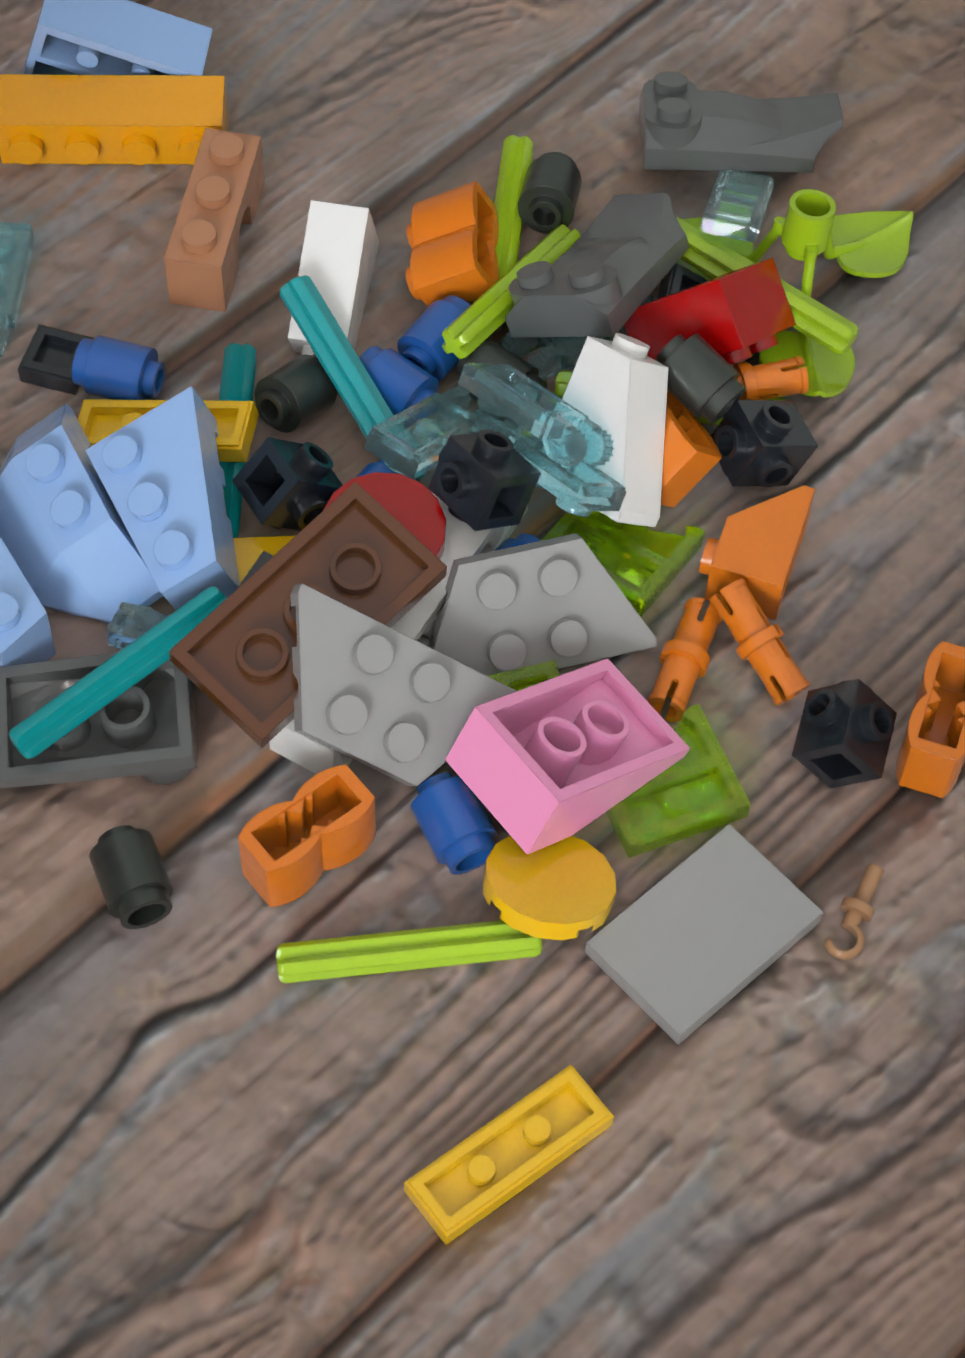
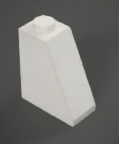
M311 200L298 276L307 275L311 278L355 350L377 257L379 239L369 208ZM291 315L288 340L294 352L301 353V355L315 354Z
M616 333L613 341L587 336L535 468L541 472V477L616 522L656 527L660 518L669 367L648 357L647 353L650 346L633 337Z

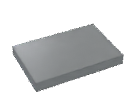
M728 824L588 940L585 953L679 1045L821 922L823 911L737 830Z

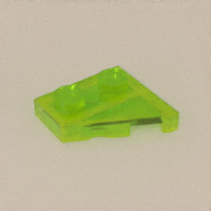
M572 506L542 540L574 533L578 534L639 616L642 617L701 549L705 531L698 527L687 525L684 536L648 530V526L616 522L598 510Z
M699 704L690 706L682 714L681 723L674 729L690 747L686 756L606 812L628 858L748 817L750 802Z

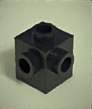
M737 400L711 434L722 456V459L719 461L721 468L733 487L762 486L768 488L788 486L818 447L793 401Z
M481 430L478 433L449 436L446 445L439 455V462L428 488L448 506V511L455 518L467 523L474 531L519 525L541 472L514 449V444L508 437L497 431Z
M267 437L232 480L262 525L275 529L287 528L300 531L323 511L332 494L343 486L332 470V459L319 446L310 442L302 444Z
M860 679L842 681L835 685L810 690L807 693L792 756L830 789L880 779L883 775L897 713Z

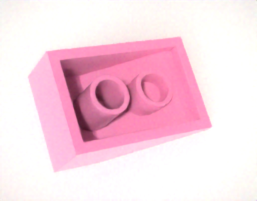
M607 658L476 706L445 761L528 855L574 835L684 758L690 747Z

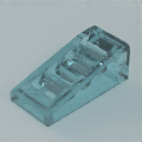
M728 169L720 171L702 217L700 229H703L702 232L752 243L757 241L768 219L775 187L774 179L770 176Z

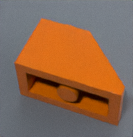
M803 485L727 517L720 539L709 537L701 558L699 573L709 575L705 600L709 601L716 593L721 595L720 590L744 578L747 587L766 617L776 620L808 524L815 488Z

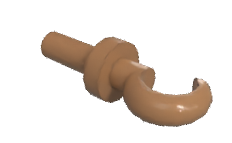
M872 863L868 865L854 897H844L840 905V909L846 913L841 926L853 934L855 946L850 950H839L833 945L831 939L827 938L824 945L827 951L835 958L841 960L852 959L863 949L865 939L859 925L861 921H871L874 914V909L869 903L884 872L883 868Z

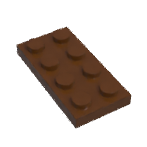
M354 482L169 651L170 661L253 741L263 748L294 719V698L298 692V682L293 674L292 647L297 646L296 606H291L290 596L294 585L304 584L391 628L446 577L447 566L361 486Z

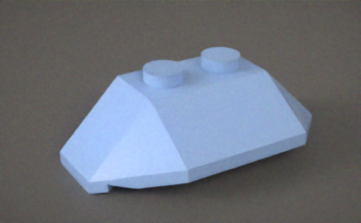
M64 404L19 435L0 468V537L44 608L74 616L96 619L102 623L119 627L162 598L163 595L159 591L85 451L91 447L88 438L72 408Z

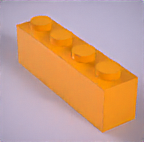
M0 74V157L2 163L194 165L205 128L227 131L228 127L225 76Z

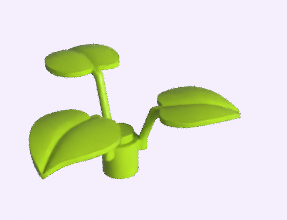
M814 189L799 190L790 198L786 218L781 216L774 218L772 229L754 251L753 241L748 233L732 222L714 218H687L682 220L753 263H758L778 237L781 236L787 254L796 260L804 261L801 292L811 297L815 261L822 252L826 259L837 258L839 266L845 272L854 276L882 278L897 273L904 266L908 256L913 211H872L835 215L836 203L828 194ZM681 259L676 262L707 280L712 279ZM783 330L776 333L779 344L760 351L758 354L759 364L801 356L804 360V365L799 366V369L806 367L809 378L808 392L802 395L811 397L820 395L827 398L842 393L850 384L855 369V357L852 348L842 355H837L799 331Z

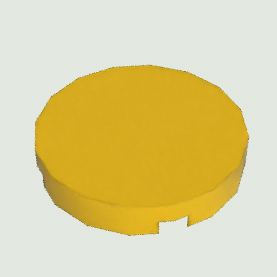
M509 835L495 844L486 859L483 872V895L489 906L492 900L494 905L501 910L499 918L511 928L535 938L563 941L578 938L579 930H585L593 926L592 931L604 924L612 909L616 895L615 872L602 853L585 840L575 836H570L527 855Z

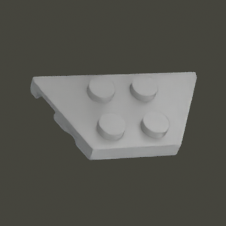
M576 533L453 560L445 587L447 592L445 605L437 614L431 635L434 639L432 649L498 682L657 647L654 634L584 540Z
M304 584L294 585L290 594L291 606H296L297 646L292 647L293 674L298 682V692L294 698L295 732L408 786H418L446 762L447 755L476 706L517 692Z

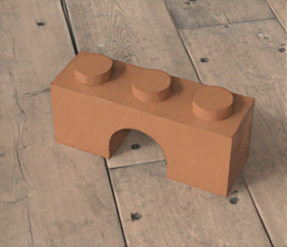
M205 128L164 256L169 303L226 312L239 270L238 241L241 223L253 224L265 184L261 136Z

